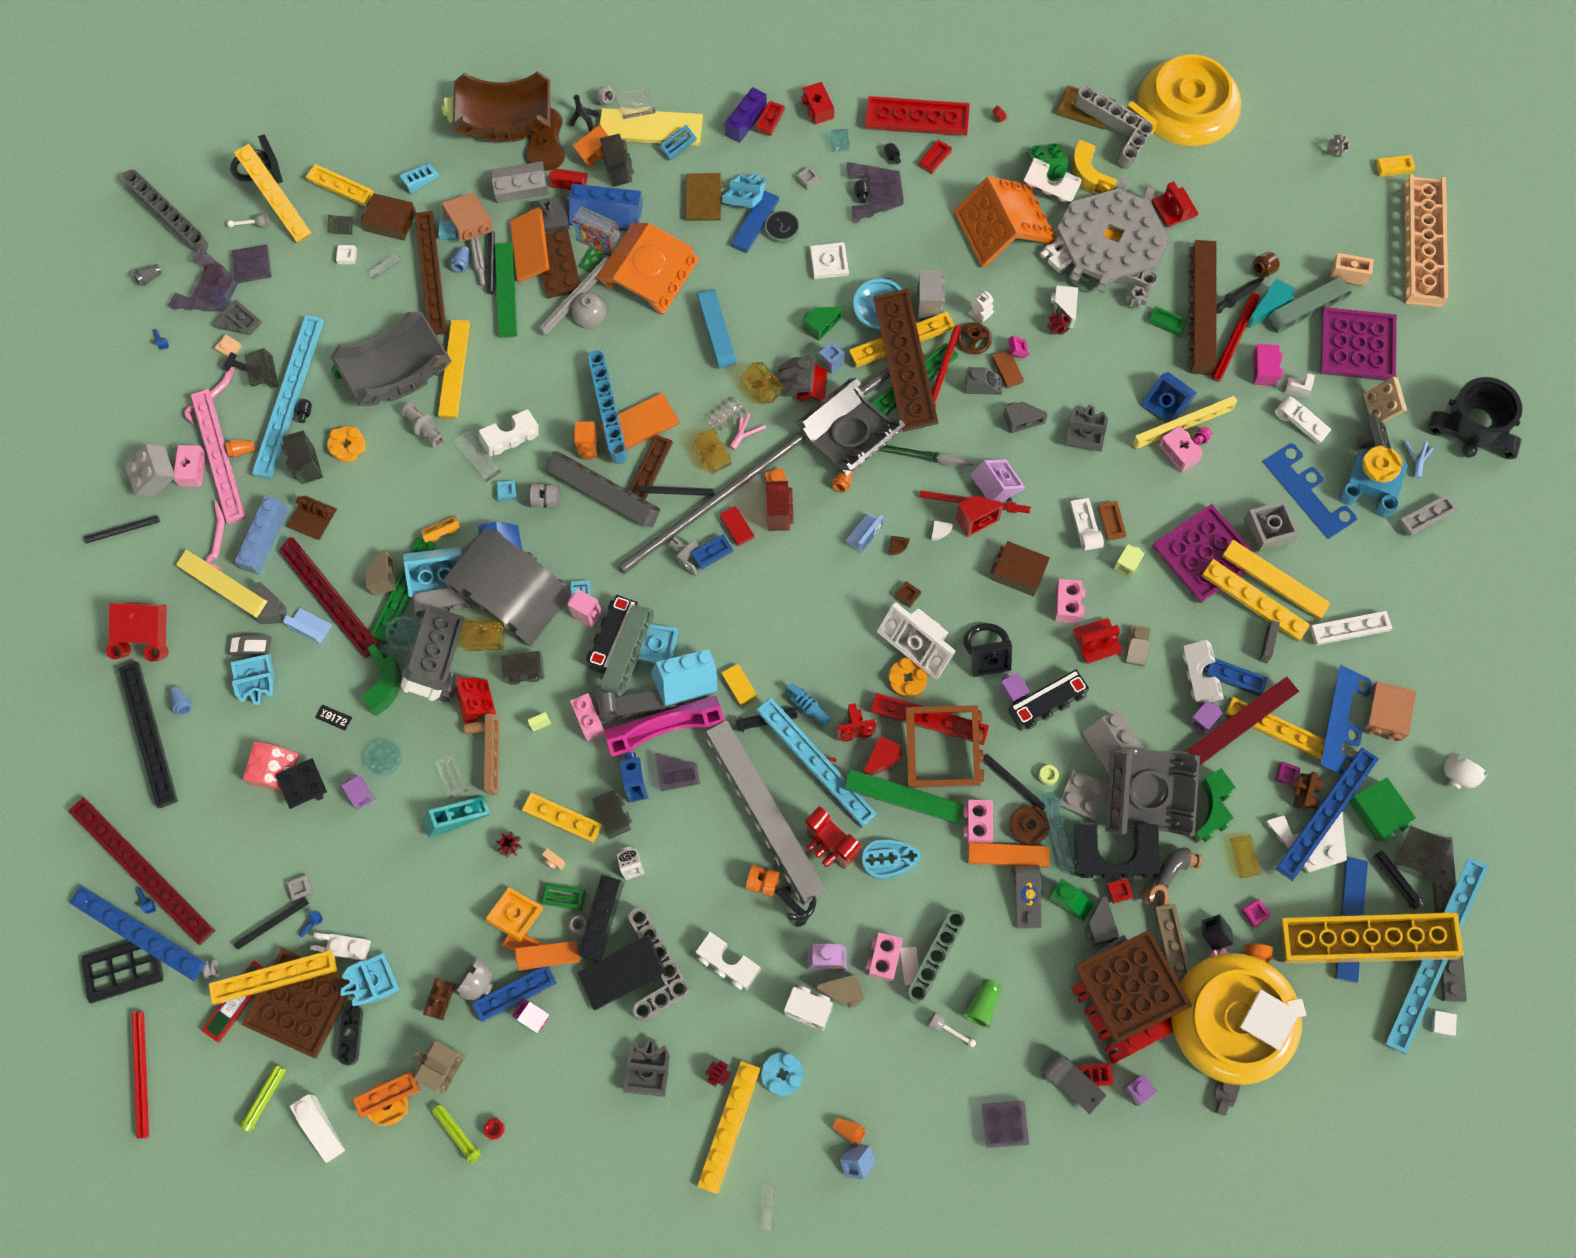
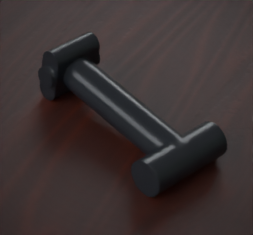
M230 352L222 367L224 370L229 371L231 367H235L254 375L256 380H260L264 372L261 366L254 368L236 361L237 355Z

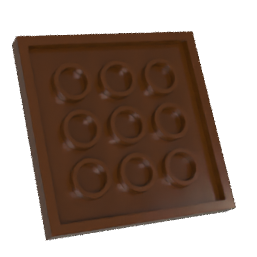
M1150 930L1074 967L1115 1044L1192 1007Z
M281 948L273 966L303 957ZM332 972L260 992L257 994L242 1025L317 1059L349 996H341V988L349 984L350 981L343 979L341 974Z

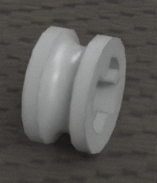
M213 959L211 962L204 961L207 963L203 968L205 978L207 980L211 979L212 976L218 978L220 973L218 961L216 959Z

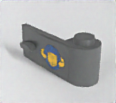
M1014 866V870H1010V881L1014 882L1016 887V928H1041L1040 866Z

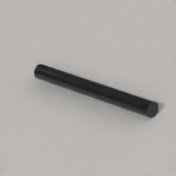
M495 231L488 233V294H494Z
M639 486V493L713 496L714 489Z
M158 515L84 536V541L86 544L159 523L160 519Z
M988 753L984 755L983 760L1032 804L1042 810L1047 807L1045 803Z
M306 897L302 898L236 941L234 946L239 950L308 905L309 901Z

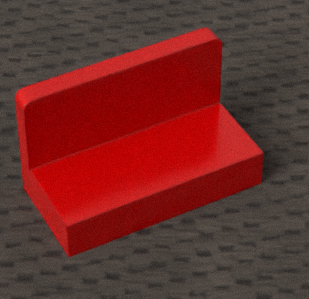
M555 169L554 172L550 171L548 176L551 188L571 190L572 184L586 185L589 177L588 173Z
M815 364L812 392H797L798 401L804 402L813 398L821 402L825 399L826 369Z

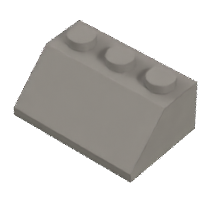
M543 161L492 170L494 195L498 203L549 195Z
M1119 708L1102 717L1082 732V735L1108 776L1110 751L1124 749L1145 750Z

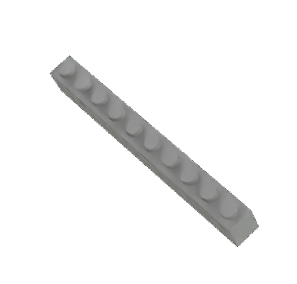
M726 720L706 731L708 738L705 740L710 749L714 748L717 752L715 757L720 766L724 764L727 770L724 773L729 782L733 781L736 788L734 790L738 798H743L746 802L744 808L749 816H754L756 821L753 823L758 832H763L766 838L763 840L769 850L773 849L776 854L773 858L778 867L783 866L786 872L783 874L789 885L791 883L794 885L796 890L793 892L799 902L803 901L807 905L813 899V896H816L817 899L826 894L823 883L728 721Z

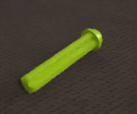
M278 1065L274 1066L245 1118L240 1120L241 1124L239 1127L248 1132L256 1128L254 1125L285 1074L286 1070Z
M437 1105L432 1110V1113L467 1157L466 1161L471 1164L478 1161L482 1156L480 1154L481 1150L475 1148L443 1105Z

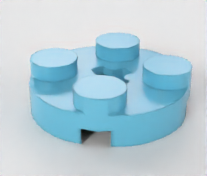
M776 1053L770 1056L763 1064L761 1072L763 1084L768 1091L777 1096L784 1097L795 1093L803 1080L801 1063L792 1054ZM781 1068L789 1073L786 1075V1080L783 1081L776 1076Z

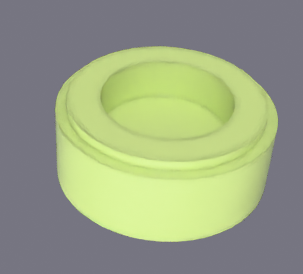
M1044 765L1038 773L1039 781L1046 786L1055 784L1059 777L1058 770L1052 765Z

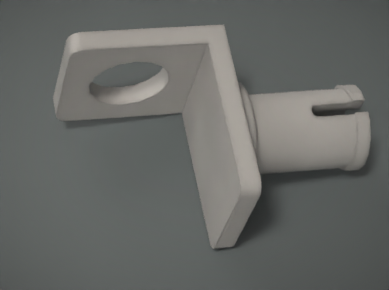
M677 537L673 538L675 542L671 540L669 547L679 553L677 558L680 565L696 576L698 573L695 566L689 562L692 557L691 552L699 548L696 540L692 539L686 545Z

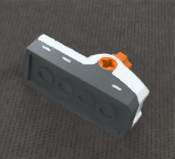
M429 604L427 605L401 681V687L404 692H412L413 694L427 697L430 701L439 698L447 681L465 617Z

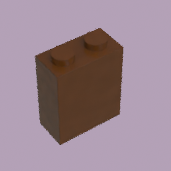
M373 193L372 198L367 203L366 212L361 217V223L366 232L405 241L416 210L413 202Z
M1007 541L1005 547H1000L997 555L1000 559L998 563L994 562L990 573H993L992 580L1034 597L1050 557Z

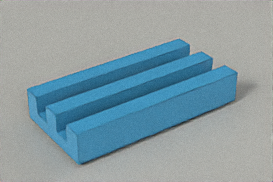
M685 125L659 146L669 160H671L697 141V138L690 128ZM686 131L688 132L685 136H683L681 139H679L678 141H676V142H675L673 145H671L669 148H667V149L665 148L667 145H669L671 142H673L675 139H677V138H678L679 136H681L683 133H685ZM689 137H692L684 144H682L680 147H678L676 150H674L672 153H669L677 146H679L681 143H683L685 140H687Z

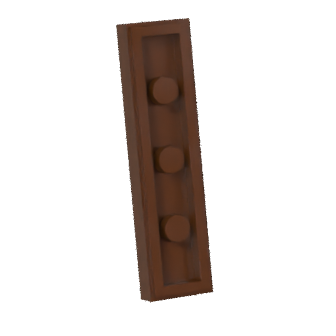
M655 435L631 484L630 492L645 500L647 499L649 494L639 493V486H653L671 449L672 440Z

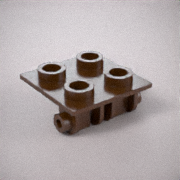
M305 495L298 496L296 499L298 507L286 527L320 540L337 508Z

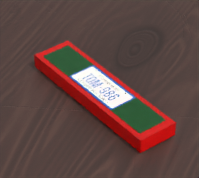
M253 960L243 974L264 969L265 967ZM255 994L221 1003L201 1031L220 1043Z

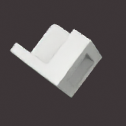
M1308 373L1304 380L1289 377L1285 394L1306 399L1311 392L1315 375Z

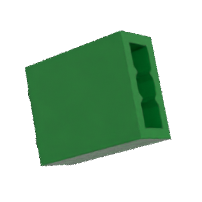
M1388 777L1355 795L1349 801L1376 842L1384 839L1386 842L1396 836L1394 833L1396 830L1400 829L1403 832L1411 827L1412 824L1410 822L1416 819Z

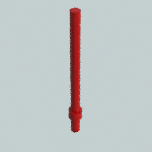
M955 325L932 389L935 409L937 406L935 403L961 327Z
M920 491V498L960 503L961 500L966 498L957 495ZM1011 501L1008 503L1002 502V510H1007V513L1015 514V512L1030 514L1031 506L1018 505L1017 502Z

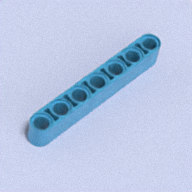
M594 350L589 353L588 361L612 462L622 464L627 460V452L605 357L601 351Z

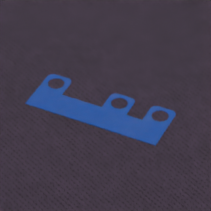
M1288 444L1262 462L1327 539L1354 523L1357 517L1348 506H1343L1331 514L1311 490L1323 482L1322 475L1314 467H1310L1298 475L1291 465L1303 457V453L1295 444ZM1287 449H1295L1298 453L1295 459L1288 458L1286 456ZM1314 472L1317 474V482H1308L1306 479L1307 473ZM1340 512H1349L1351 520L1348 522L1340 520Z
M1342 665L1339 668L1321 760L1322 766L1340 774L1344 773L1343 762L1345 760L1352 762L1353 758L1342 754L1344 741L1358 747L1362 737L1361 728L1348 722L1353 691L1368 697L1372 684L1368 677ZM1360 679H1364L1368 684V689L1365 692L1361 691L1358 687ZM1350 729H1355L1358 732L1357 741H1352L1349 738L1348 733Z

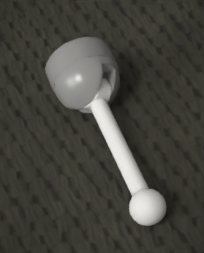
M261 213L256 216L255 220L236 222L229 220L227 225L228 227H233L234 225L256 223L259 227L265 228L270 226V219L267 213Z
M937 1012L933 1014L928 1027L933 1030L944 1028L967 1042L969 1047L976 1045L974 1039H968L945 1025V1020L941 1014Z

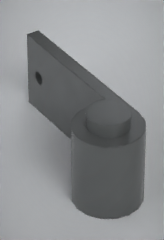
M1058 1050L1040 1069L1043 1072L1041 1076L1049 1084L1052 1082L1058 1084L1090 1115L1107 1096Z

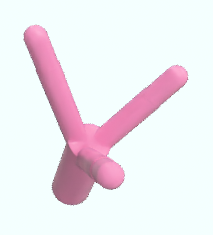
M747 413L744 422L743 418L740 417L738 433L731 442L730 447L736 450L744 437L765 429L766 425L743 433L750 413Z

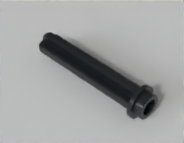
M795 707L783 710L792 720L798 718ZM760 715L743 719L739 717L736 720L737 730L742 732L747 729L768 725Z
M1381 850L1376 853L1373 859L1410 904L1409 908L1412 907L1415 910L1423 905V897L1420 898L1384 851Z

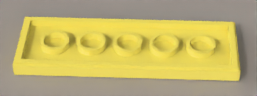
M602 108L600 125L612 141L656 144L663 143L687 125L697 138V141L691 144V146H700L703 114ZM686 131L670 144H674L676 141L685 136L688 132ZM689 137L687 140H685V141H684L683 143H681L680 145L684 144L686 141H688V140H689L690 138H692V137Z

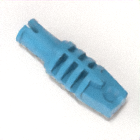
M794 683L787 686L785 692L791 697L790 700L801 711L805 712L807 716L815 718L823 727L831 721V717L820 708L819 702L815 701L803 688L800 689Z

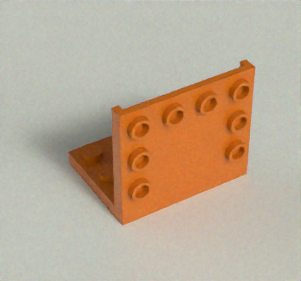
M987 176L954 210L981 267H987L1016 238L1051 244L1056 240L1054 230L1049 225L1047 216L1042 212L1039 201L1034 197L1032 188L1024 183Z

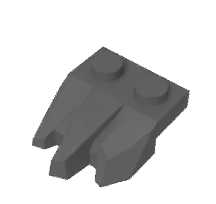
M814 356L795 357L779 365V373L770 376L773 384L780 385L776 393L783 397L797 396V392H812L815 369Z
M1090 404L1085 411H1081L1080 407L1075 406L1071 412L1065 445L1101 452L1108 422L1105 413L1095 414V407Z
M648 1037L643 1048H639L638 1043L633 1041L627 1055L623 1085L624 1093L665 1097L670 1059L666 1046L655 1050V1040Z

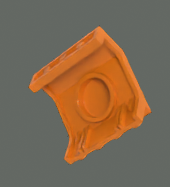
M633 222L597 278L607 289H612L616 283L641 296L659 314L664 315L699 258L693 253L692 246L650 223Z

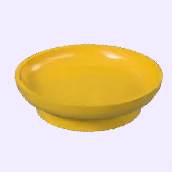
M1183 55L1159 64L1146 75L1138 90L1137 105L1158 121L1154 133L1160 138L1183 146H1202L1220 140L1234 128L1240 115L1241 96L1233 78L1218 62L1201 55Z
M1225 953L1199 962L1186 973L1180 985L1192 1007L1172 1016L1171 1020L1176 1041L1185 1057L1195 1068L1208 1077L1223 1083L1248 1085L1264 1081L1277 1074L1286 1066L1293 1057L1300 1042L1302 1017H1298L1280 1051L1239 1028L1259 990H1263L1288 1006L1287 1001L1297 1000L1293 988L1278 970L1265 961L1250 955Z

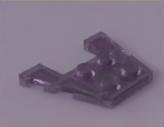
M847 162L848 179L866 178L869 191V204L852 206L854 223L860 222V219L865 217H873L875 213L880 211L885 212L904 204L900 171Z
M199 247L192 261L197 265L207 268L191 298L175 292L168 307L173 310L185 309L192 311V309H200L201 311L223 312L239 281L203 248Z

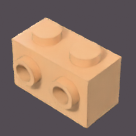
M1337 253L1331 264L1329 280L1341 277L1345 283L1366 286L1372 275L1374 259Z

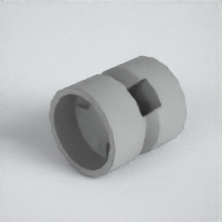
M532 484L530 491L531 507L543 508L546 505L547 508H559V484H548L546 487L544 484Z

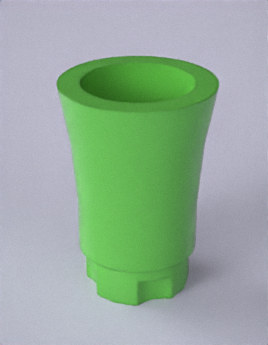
M983 979L963 1016L978 1026L990 1028L1002 986L990 979Z

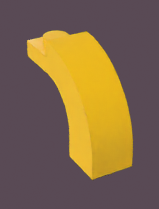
M1080 140L1072 162L1073 175L1081 178L1080 186L1091 194L1094 193L1095 189L1102 193L1115 190L1117 180L1099 173L1091 164L1096 146Z

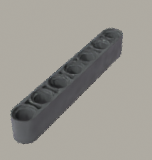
M131 169L124 173L123 179L130 190L194 252L201 254L208 250V243L201 232L135 170Z
M557 451L551 453L546 466L548 472L640 524L654 527L661 511L659 507L572 458Z

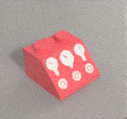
M254 742L243 780L252 786L281 790L275 774L295 766L299 754L275 745Z

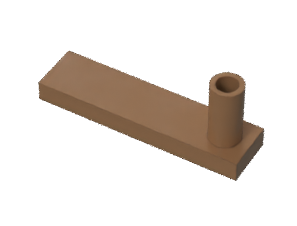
M485 714V721L465 723L464 731L466 734L485 733L484 791L490 795H498L500 719L494 714Z

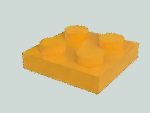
M509 887L486 917V922L520 942L543 911V906Z

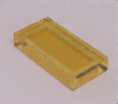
M1245 835L1231 838L1230 843L1240 879L1261 875L1252 836Z

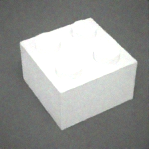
M799 986V988L793 987L784 1009L785 1016L824 1031L833 1008L830 998L822 994H818V997L810 993L811 990L803 986Z

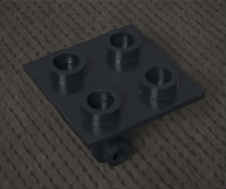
M313 758L275 774L289 809L314 798L316 801L324 798L323 794L327 793Z

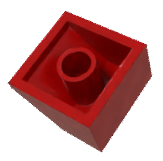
M979 496L966 497L959 503L956 520L966 536L969 537L999 521L1003 504L1002 502Z

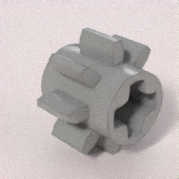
M1335 134L1334 139L1329 140L1327 148L1331 152L1330 155L1343 157V153L1348 152L1350 141L1347 139V136Z
M1135 285L1133 290L1128 289L1125 301H1129L1130 307L1139 309L1141 305L1146 306L1149 293L1145 292V287L1142 288Z

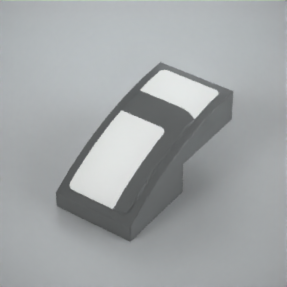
M231 636L228 655L233 657L243 655L257 657L269 654L271 636Z

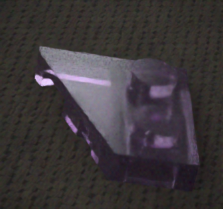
M655 753L661 791L700 784L697 763L682 761L679 758H671L661 755V753Z

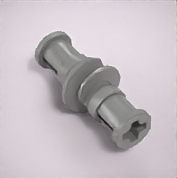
M414 402L405 404L401 413L410 419L414 425L415 434L428 438L433 448H439L444 445L446 437L437 431L435 422L432 421V416L420 412Z

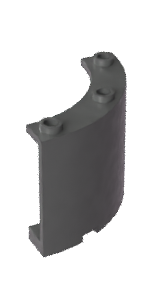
M410 311L400 322L385 333L364 342L338 345L330 356L358 406L379 405V401L388 399L391 402L405 397L428 384L427 380L434 374L438 376L452 361L423 313Z
M488 528L481 532L443 579L452 591L470 602L472 600L481 605L480 609L494 619L497 617L504 623L503 627L518 641L531 647L572 594L567 589L568 585L563 580H558L536 561L537 557L531 552L526 553L505 539L498 530L494 529L492 531Z

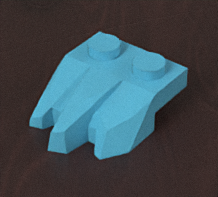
M757 173L745 177V174L738 175L729 182L730 190L722 196V202L731 206L739 205L745 206V208H753L762 199L766 183L765 177L759 178Z
M271 654L230 662L234 681H232L234 693L241 702H244L250 695L253 704L261 705L262 693H265L267 696H273L275 673Z
M384 953L365 962L362 960L349 966L341 976L343 979L350 981L349 984L341 988V996L355 994L352 1006L374 1003L400 991Z

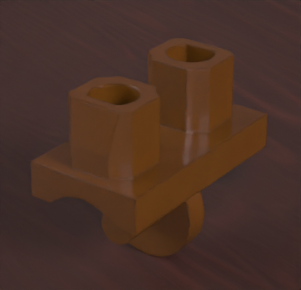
M1314 771L1310 774L1303 773L1297 777L1296 781L1289 783V787L1294 790L1293 796H1295L1293 807L1297 809H1316L1318 807L1319 800L1313 797V792H1320L1324 784L1323 781L1317 778L1318 773Z
M435 978L423 1015L444 1021L456 984Z

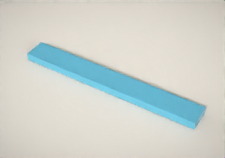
M772 697L756 709V712L861 828L877 815L860 794L844 789L846 779Z

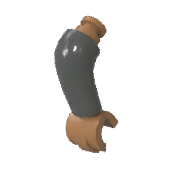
M1185 847L1173 850L1163 862L1160 874L1156 876L1154 881L1156 885H1149L1142 890L1141 899L1144 904L1154 901V895L1157 892L1159 894V904L1169 905V893L1166 888L1170 886L1180 870H1187L1188 867L1199 869L1202 864V855H1195V853H1191L1189 848Z

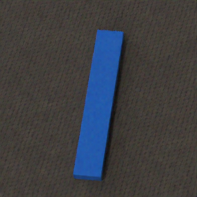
M1347 857L1345 861L1340 916H1364L1368 861ZM1337 962L1335 979L1357 983L1360 962Z

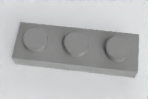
M1446 494L1401 518L1399 523L1410 537L1455 513L1458 507L1449 495Z

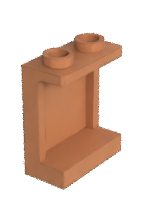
M474 192L442 203L443 215L446 220L450 219L457 230L460 242L493 231L491 218Z
M1380 681L1374 683L1370 689L1372 700L1368 721L1364 725L1363 730L1369 731L1371 735L1387 736L1393 741L1405 739L1409 735L1417 691Z

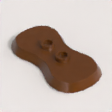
M550 108V128L536 136L528 135L529 146L525 155L526 163L543 161L545 171L559 167L565 159V152L559 141V132L563 120L557 110Z

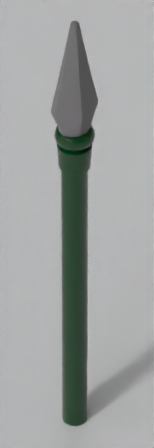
M885 445L878 450L922 458L934 463L939 462L945 466L975 464L950 453L924 452Z

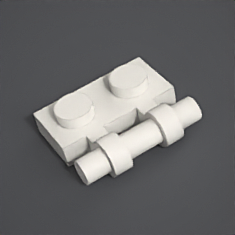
M1059 236L1051 245H1046L1043 251L1039 253L1043 259L1051 256L1048 259V263L1059 274L1074 263L1064 247L1062 238Z

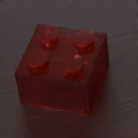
M788 481L766 482L768 531L790 530V524H794L792 487L789 488Z

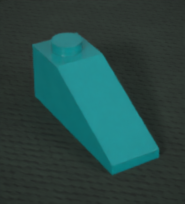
M1276 278L1250 317L1246 327L1251 328L1268 319L1273 311L1292 302L1295 298L1292 294L1296 288Z
M484 796L428 810L422 821L428 837L448 833L489 816L490 812Z

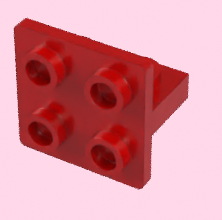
M1175 181L1168 183L1164 194L1152 199V203L1167 227L1197 217L1199 214L1183 187L1178 188Z
M1109 618L1073 629L1086 664L1121 654L1123 651L1118 641V636L1121 632L1118 624L1112 626Z
M464 677L455 679L457 687H455L464 723L473 722L480 716H485V714H496L486 679Z
M856 703L848 704L849 724L837 726V741L849 742L855 737H871L876 731V719L862 721L861 709H857Z

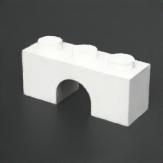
M1033 158L1024 178L1026 184L1032 188L1038 187L1042 189V192L1047 195L1054 194L1063 202H1071L1081 184V178L1065 172L1060 181L1053 182L1047 177L1050 164Z
M528 409L512 416L513 430L501 431L496 424L479 430V441L489 457L499 455L504 450L511 447L515 448L520 443L527 440L531 441L538 436L539 426Z
M1203 640L1184 645L1185 652L1182 655L1184 662L1188 664L1189 670L1186 673L1189 682H1192L1191 696L1193 700L1203 705L1207 700L1211 703L1224 699L1220 680L1215 676L1210 678H1203L1202 676L1204 667L1215 663L1211 643Z
M709 932L696 951V954L699 956L697 960L705 966L712 965L716 968L714 972L722 978H725V976L733 980L731 984L737 989L741 990L744 988L748 990L760 973L761 967L744 955L737 964H726L722 957L728 947L727 943Z

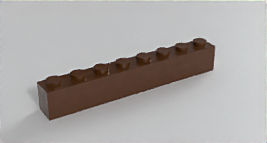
M1195 240L1193 247L1189 248L1188 254L1189 258H1191L1188 272L1191 273L1188 282V288H1191V293H1189L1188 303L1191 304L1188 312V319H1191V324L1188 327V335H1191V340L1188 342V351H1191V356L1188 358V367H1191V374L1213 375L1217 367V241Z

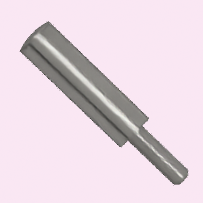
M475 237L469 239L474 267L479 275L480 285L484 286L485 278L483 272L485 271L480 239Z

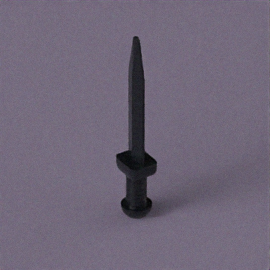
M1265 278L1251 281L1231 295L1229 293L1226 294L1224 300L1217 304V314L1222 313V310L1226 307L1233 308L1236 301L1256 289Z

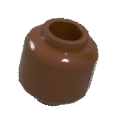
M1265 252L1253 260L1252 268L1256 275L1265 278L1279 270L1280 261L1273 252Z

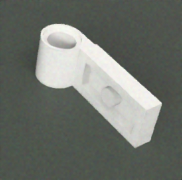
M1286 397L1275 410V415L1280 420H1290L1317 445L1331 431L1326 424L1292 397Z
M1089 498L1071 501L1070 507L1083 551L1103 548V536L1101 531H1098Z

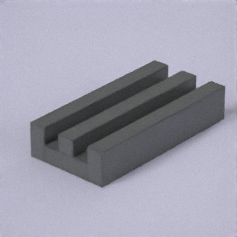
M1272 620L1267 626L1260 662L1268 663L1270 658H1272L1280 622Z

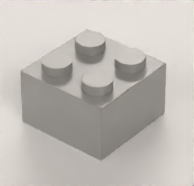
M920 269L918 319H929L943 313L945 277H941V269Z
M145 444L125 463L135 495L154 498L175 478L166 449L162 446Z
M1286 500L1252 509L1244 519L1258 552L1294 543L1300 534Z

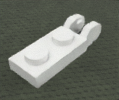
M314 933L313 938L327 940L328 943L326 948L311 945V951L322 953L332 950L335 957L360 961L367 960L370 940L335 934Z

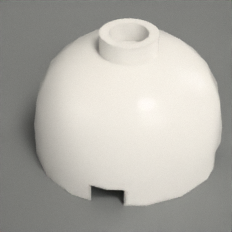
M1451 752L1444 763V773L1450 779L1449 784L1457 789L1461 787L1470 789L1480 785L1488 773L1467 758L1459 759V754Z

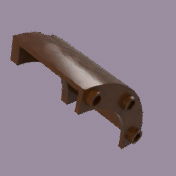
M538 71L524 79L512 82H489L477 79L466 73H463L454 81L452 129L472 138L473 135L483 137L484 141L511 142L523 140L525 136L531 134L536 136L550 128V79Z

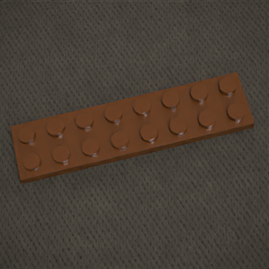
M906 288L874 296V304L899 418L905 424L902 431L907 432L939 424L909 289Z

